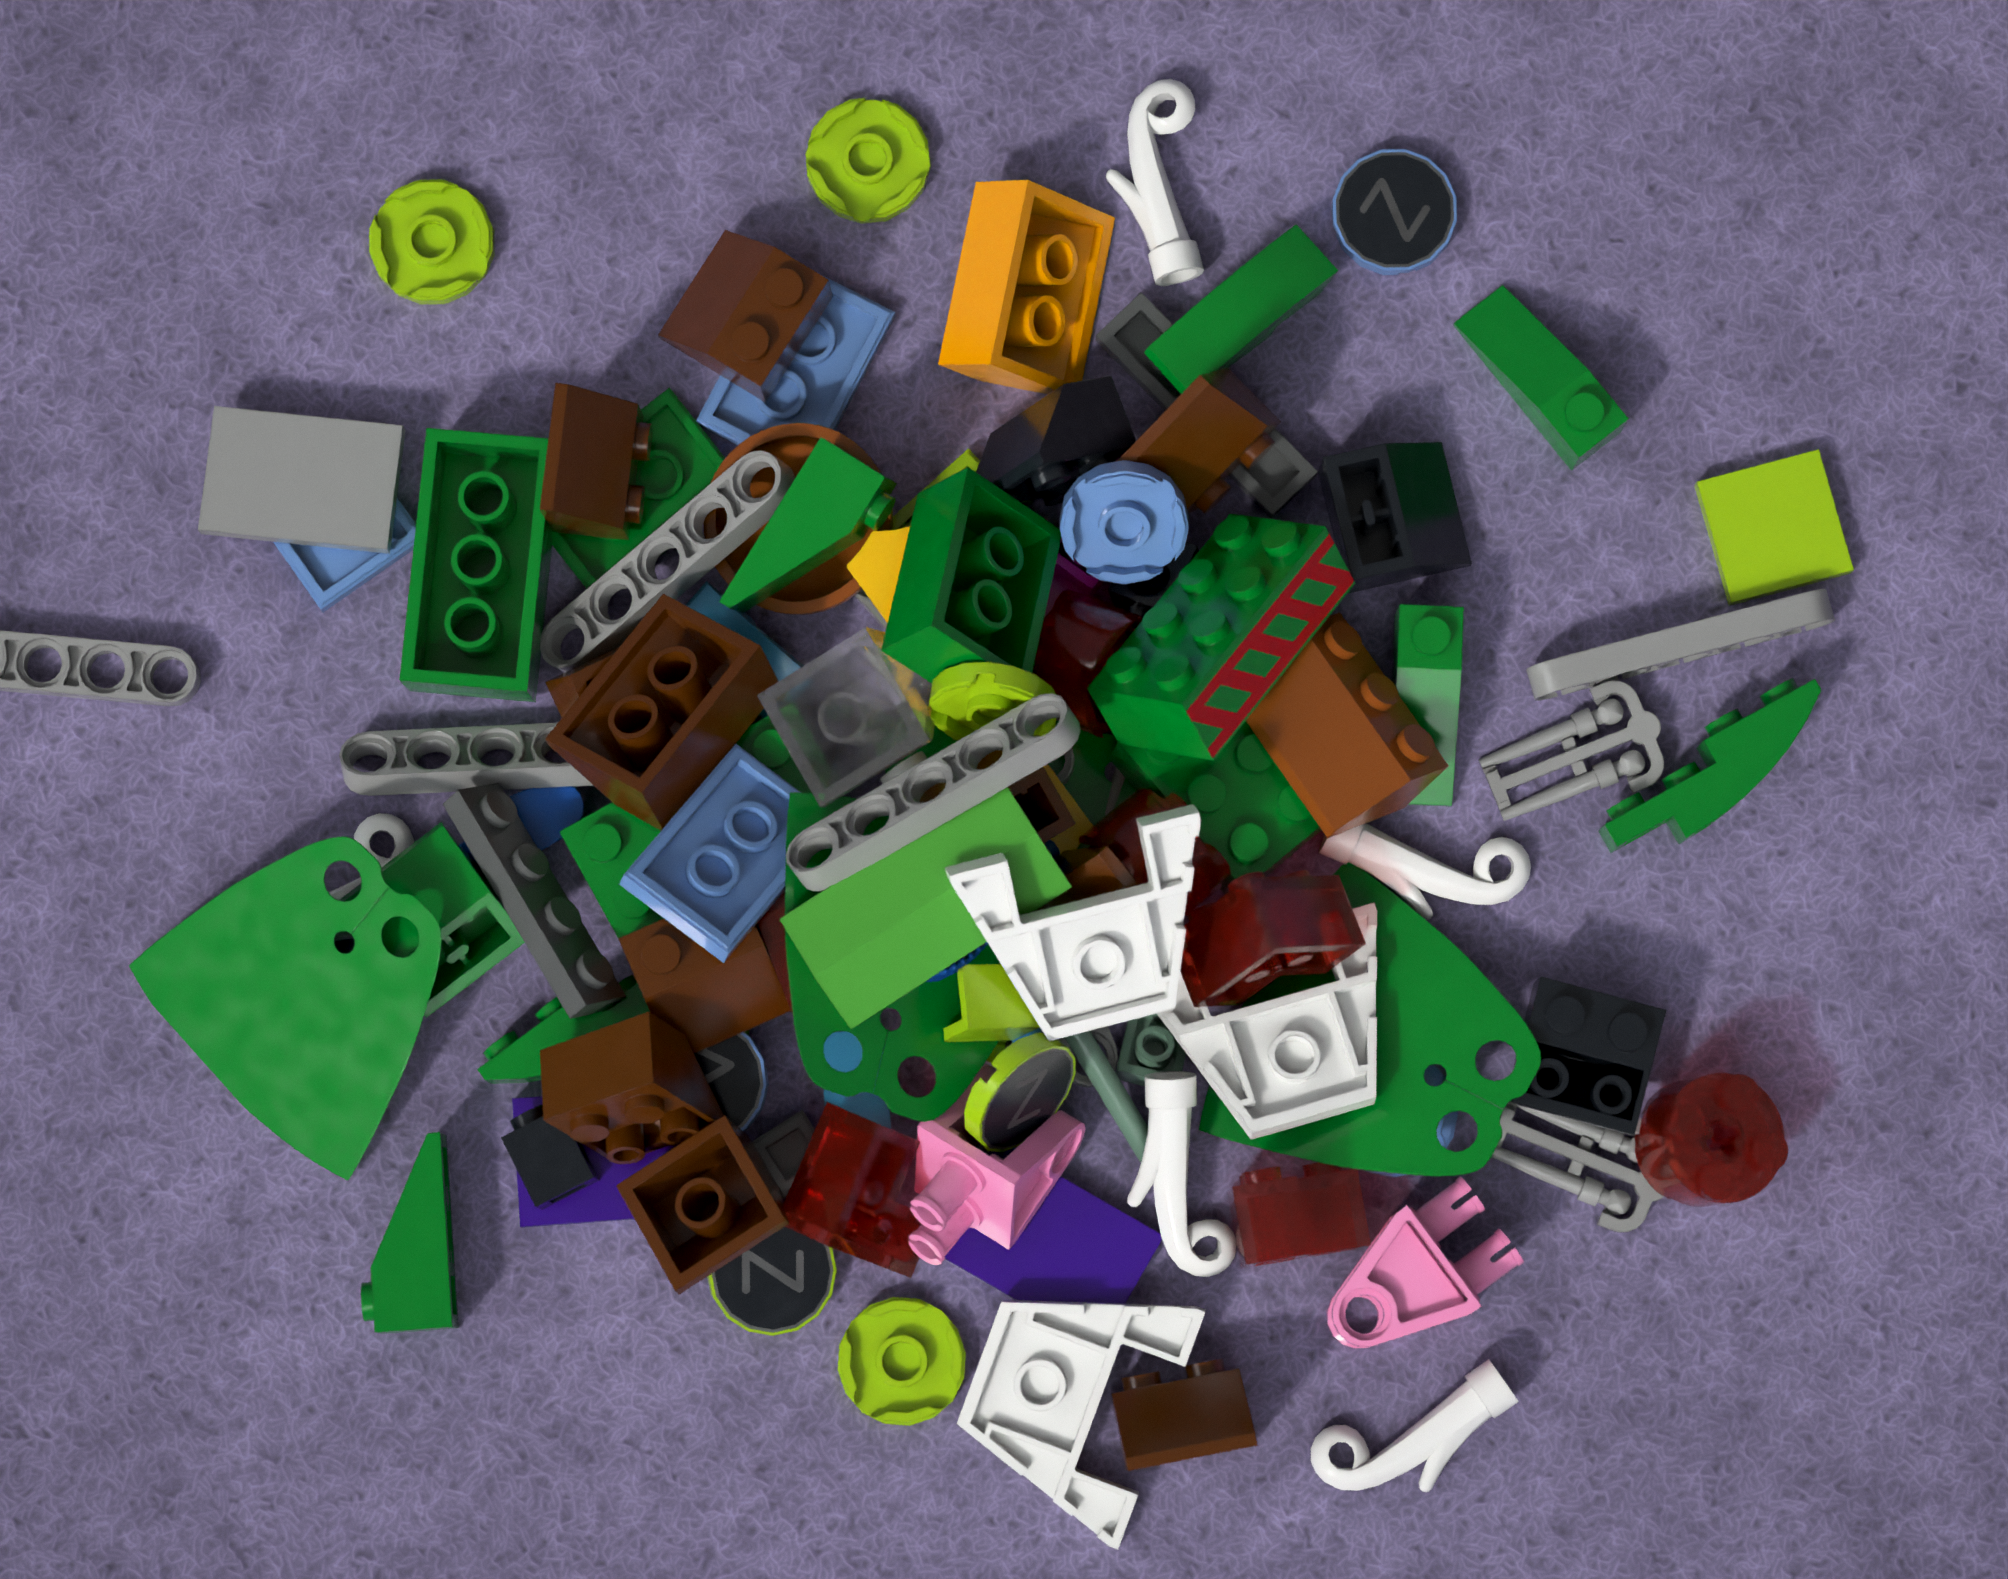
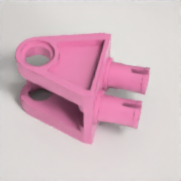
M989 1065L981 1067L967 1089L948 1110L934 1120L921 1121L918 1124L914 1191L919 1195L910 1202L912 1204L910 1210L922 1224L908 1237L911 1249L922 1260L932 1265H939L967 1229L975 1228L1010 1250L1075 1156L1084 1138L1085 1124L1066 1112L1059 1110L1005 1159L996 1154H991L990 1156L976 1148L978 1141L965 1129L964 1122L965 1105L973 1085L979 1078L987 1083L996 1071V1069Z
M1461 1176L1416 1211L1412 1207L1405 1206L1389 1217L1334 1294L1327 1309V1325L1332 1336L1342 1345L1353 1349L1368 1348L1470 1315L1481 1307L1478 1297L1479 1293L1513 1268L1524 1263L1516 1248L1509 1250L1499 1259L1491 1262L1490 1258L1511 1243L1500 1229H1497L1491 1237L1455 1263L1450 1259L1447 1260L1441 1252L1439 1242L1476 1214L1485 1211L1477 1195L1467 1200L1457 1209L1453 1210L1451 1208L1454 1202L1472 1190ZM1361 1297L1367 1299L1376 1308L1378 1320L1375 1327L1369 1333L1362 1334L1354 1331L1346 1320L1345 1311L1348 1303L1353 1298Z

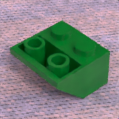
M442 822L382 867L384 881L395 892L415 896L433 913L441 928V954L436 979L424 1014L426 1018L525 943L484 873ZM361 884L342 897L340 901L346 902L357 897L361 890ZM399 916L393 917L382 928L383 944L390 953L398 957H407L416 951L419 945V934L417 928L410 920Z

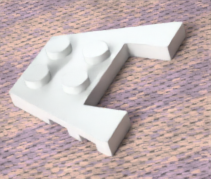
M1194 804L1136 819L1148 875L1147 883L1019 915L1008 861L1003 853L945 867L951 885L1049 1041L1175 1009L1186 933L1183 922L1187 893L1192 890L1194 875L1192 857L1195 836H1199L1201 825L1200 814Z
M1375 903L1319 918L1318 929L1336 980L1335 982L1220 1015L1211 1016L1191 955L1182 957L1175 1009L1160 1012L1157 1015L1251 1140L1375 1104L1377 1085V909Z
M1002 1300L957 1424L1018 1474L1024 1475L1050 1496L1053 1502L1069 1515L1075 1516L1096 1533L1097 1537L1112 1548L1119 1549L1139 1491L1077 1469L1078 1459L1120 1345H1128L1185 1367L1206 1310L1197 1306Z

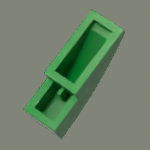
M1296 224L1205 296L1157 338L1144 353L1182 394L1199 375L1229 368L1269 338L1278 325L1317 297L1338 270Z

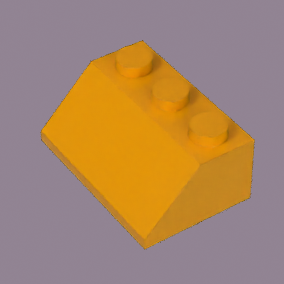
M1030 180L976 182L938 365L978 381L1043 394H1050L1063 384L1082 381L1115 217Z

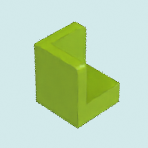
M972 964L958 969L957 976L962 1019L943 1028L945 1042L1015 1040L1040 1028L1001 964Z

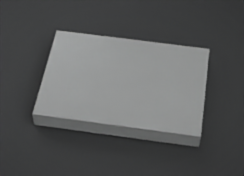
M214 406L198 531L204 535L390 554L406 430L403 425Z

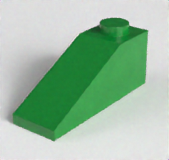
M1503 285L1453 323L1456 330L1571 471L1621 433L1629 418L1589 369Z
M820 437L719 602L730 609L744 613L863 539L869 528L877 531L884 524L895 505L896 498L890 494L897 483L834 443Z
M1399 604L1394 615L1392 682L1396 686L1400 698L1420 726L1431 735L1435 747L1449 765L1408 805L1452 806L1462 673L1464 607Z
M441 1132L427 1133L370 1267L371 1282H363L361 1284L364 1321H374V1333L387 1334L459 1328L447 1135Z

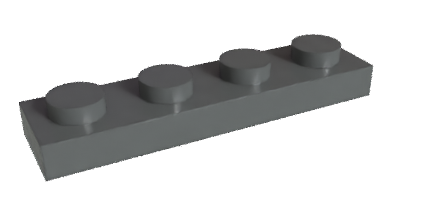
M1141 292L1096 334L1095 341L1166 411L1181 394L1144 352L1173 324ZM1276 429L1269 434L1275 441V444L1254 466L1248 469L1241 463L1229 475L1270 519L1300 493L1318 473Z
M499 783L457 790L443 803V806L569 1018L573 1019L603 1012L614 1007L626 995L614 976L612 966L598 950L581 921L578 909L569 901L549 868L547 857L536 846L519 818L514 802L505 794Z

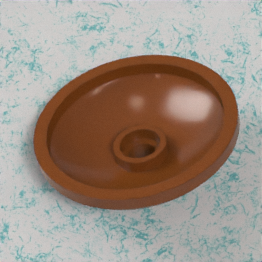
M791 423L770 427L744 440L723 460L715 472L711 483L741 457L749 452L759 450L771 453L785 462L792 469L796 478L820 437L834 443L881 474L882 472L871 456L847 436L820 425ZM773 467L763 468L753 476L750 483V492L753 498H761L767 495L773 488L775 483ZM716 508L705 517L703 522L705 539L715 538L725 529L727 523L725 508ZM893 509L884 524L877 531L893 530ZM767 523L715 566L728 585L733 580ZM869 528L863 539L763 600L757 606L782 614L806 615L823 612L848 601L858 594L862 588L847 569V564L861 550L874 530Z

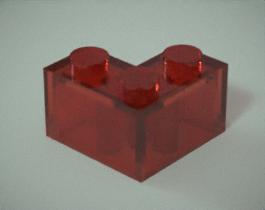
M1301 870L1283 877H1265L1263 872H1252L1233 880L1228 885L1229 892L1218 901L1198 907L1188 915L1189 922L1184 925L1186 928L1184 941L1188 944V947L1183 950L1180 972L1194 1007L1240 1005L1279 976L1325 974L1363 947L1366 942L1339 875L1311 876L1309 871Z
M827 1102L784 1202V1208L789 1220V1224L785 1227L826 1246L911 1278L920 1257L911 1249L908 1237L922 1223L915 1218L910 1210V1206L896 1201L921 1141Z
M1316 1162L1302 1166L1304 1177L1297 1178V1176L1282 1178L1280 1167L1241 1173L1242 1176H1239L1240 1186L1232 1187L1227 1193L1240 1268L1244 1269L1369 1247L1371 1242L1358 1169L1342 1171V1167Z

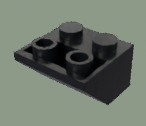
M1112 376L1063 384L990 433L976 472L1027 507L1034 500L1042 498L1045 506L1063 503L1065 494L1079 476L1099 464L1116 462L1136 442Z
M1442 442L1384 443L1322 458L1318 475L1335 545L1355 581L1354 586L1347 594L1471 566L1472 562Z
M1541 976L1533 984L1524 1022L1537 1041L1541 1052V1064L1527 1092L1521 1097L1511 1100L1509 1103L1634 1136L1666 1010Z

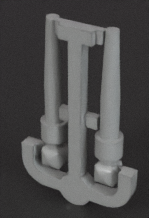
M1608 681L1589 689L1594 702L1599 707L1598 709L1590 711L1589 708H1585L1571 714V719L1537 732L1478 759L1503 821L1563 801L1598 786L1600 789H1604L1619 783L1618 777L1623 775L1627 776L1632 794L1655 784L1664 768L1663 755L1656 741L1661 731L1658 717L1649 711H1644L1637 693L1631 686L1621 681ZM1609 695L1622 697L1631 714L1627 728L1577 747L1573 736L1578 735L1579 738L1598 731L1597 726L1601 724L1614 725L1622 719L1624 711L1621 703L1616 699L1606 700ZM1631 740L1638 745H1644L1650 760V769L1642 776L1638 774L1643 771L1645 760L1642 754L1636 750L1625 752L1620 760L1613 763L1608 759L1595 764L1589 772H1587L1583 762L1584 759ZM1561 742L1565 753L1500 778L1495 765ZM1571 765L1575 775L1574 778L1511 805L1507 790Z
M1508 1103L1505 1109H1503L1500 1119L1502 1138L1491 1157L1544 1182L1578 1195L1577 1200L1594 1207L1597 1203L1604 1205L1605 1209L1601 1212L1596 1225L1618 1233L1632 1231L1643 1223L1651 1203L1662 1199L1666 1195L1669 1182L1664 1174V1170L1670 1158L1671 1143L1666 1132L1659 1126L1639 1119L1635 1135L1631 1139L1624 1136V1133L1513 1103ZM1518 1107L1556 1126L1580 1135L1581 1138L1578 1146H1573L1512 1121L1516 1108ZM1506 1134L1571 1159L1568 1171H1563L1549 1164L1501 1148ZM1650 1137L1657 1147L1651 1167L1641 1172L1634 1171L1590 1153L1593 1142H1597L1598 1148L1615 1155L1618 1151L1625 1153V1156L1630 1161L1642 1163L1650 1157L1652 1151L1650 1142L1644 1138ZM1584 1165L1634 1185V1191L1639 1198L1630 1217L1618 1219L1614 1216L1628 1211L1631 1204L1630 1195L1620 1189L1612 1191L1603 1188L1604 1182L1586 1176L1585 1179L1580 1178Z

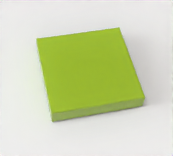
M1819 449L1695 483L1694 487L1729 606L1851 574L1854 571Z

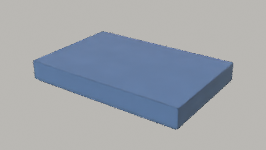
M828 279L833 298L766 403L720 375L696 422L700 427L736 445L762 430L782 424L809 423L836 430L896 316L895 312Z
M735 744L624 873L619 885L724 963L785 890L790 792L800 791L739 745Z

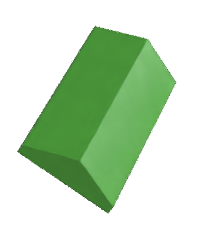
M1008 787L887 857L831 885L779 919L811 973L850 1029L987 942L951 885L945 867L1003 853L1008 861L1019 915L1034 912L1072 887Z

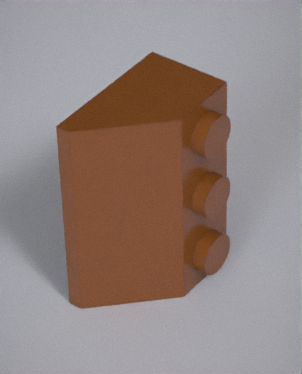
M1340 612L1327 618L1246 720L1327 838L1405 808L1449 767L1435 747L1431 735L1417 722L1400 698L1394 683L1383 674L1362 644L1358 632L1347 623Z

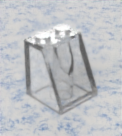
M865 627L757 695L816 801L822 808L933 740L935 722L930 717L932 708L931 706L929 707L932 683L881 651L885 632Z

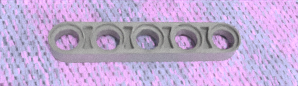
M761 450L749 452L737 460L549 621L543 629L540 641V651L543 658L551 666L567 672L621 646L662 594L676 600L770 520L795 479L792 469L771 453ZM773 467L775 472L773 488L767 495L761 498H753L750 492V483L753 476L763 468ZM716 508H725L727 513L725 529L715 538L705 539L702 532L705 517ZM676 548L679 553L677 570L670 577L658 580L655 574V564L658 557L667 549ZM628 588L632 595L629 611L623 617L611 620L608 615L610 598L615 592ZM574 629H582L584 645L581 652L571 660H564L561 655L563 638Z
M1818 589L1561 656L1535 664L1527 668L1526 671L1535 701L1558 697L1556 691L1561 690L1562 695L1592 688L1608 681H1618L1617 675L1622 674L1623 679L1679 665V659L1683 658L1684 663L1740 649L1741 642H1744L1745 647L1800 633L1802 632V626H1805L1806 631L1819 628L1834 622L1835 617L1827 590Z
M0 630V691L170 707L180 706L190 701L198 692L201 682L200 669L195 660L185 651L176 647ZM41 648L55 649L61 657L62 666L59 674L48 682L34 681L28 673L27 664L29 658L35 651ZM104 654L118 655L124 662V676L117 685L111 688L98 687L91 679L90 670L93 662ZM175 659L183 662L188 670L186 685L174 694L159 692L154 685L153 676L155 669L166 660Z
M1055 694L1036 696L803 830L795 836L788 846L786 852L787 864L806 889L823 891L831 885L889 856L1069 751L1078 740L1080 734L1079 722L1060 696ZM1051 718H1060L1057 726L1049 733L1037 737L1033 736L1034 731L1043 722ZM1003 750L1002 756L993 765L985 769H976L980 760L994 751ZM946 783L945 789L936 798L920 803L921 796L925 791L936 784ZM889 816L885 826L876 833L863 835L867 825L876 818ZM833 848L831 855L823 863L813 868H806L809 860L819 851Z
M557 723L367 731L348 738L342 745L339 753L344 782L351 791L360 795L456 792L459 789L499 783L503 790L593 786L568 762L552 763L544 758L545 754L552 749L545 738ZM504 749L514 754V757L509 762L500 766H489L481 762L484 754L491 750ZM441 752L450 757V760L440 768L425 769L417 764V761L427 753ZM368 755H378L387 760L376 771L362 772L353 767L358 759Z

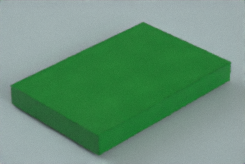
M670 387L641 409L644 416L643 423H652L653 426L652 446L649 461L638 460L635 485L645 486L644 511L641 524L631 523L629 540L553 532L552 546L586 589L711 483L715 472L725 459Z

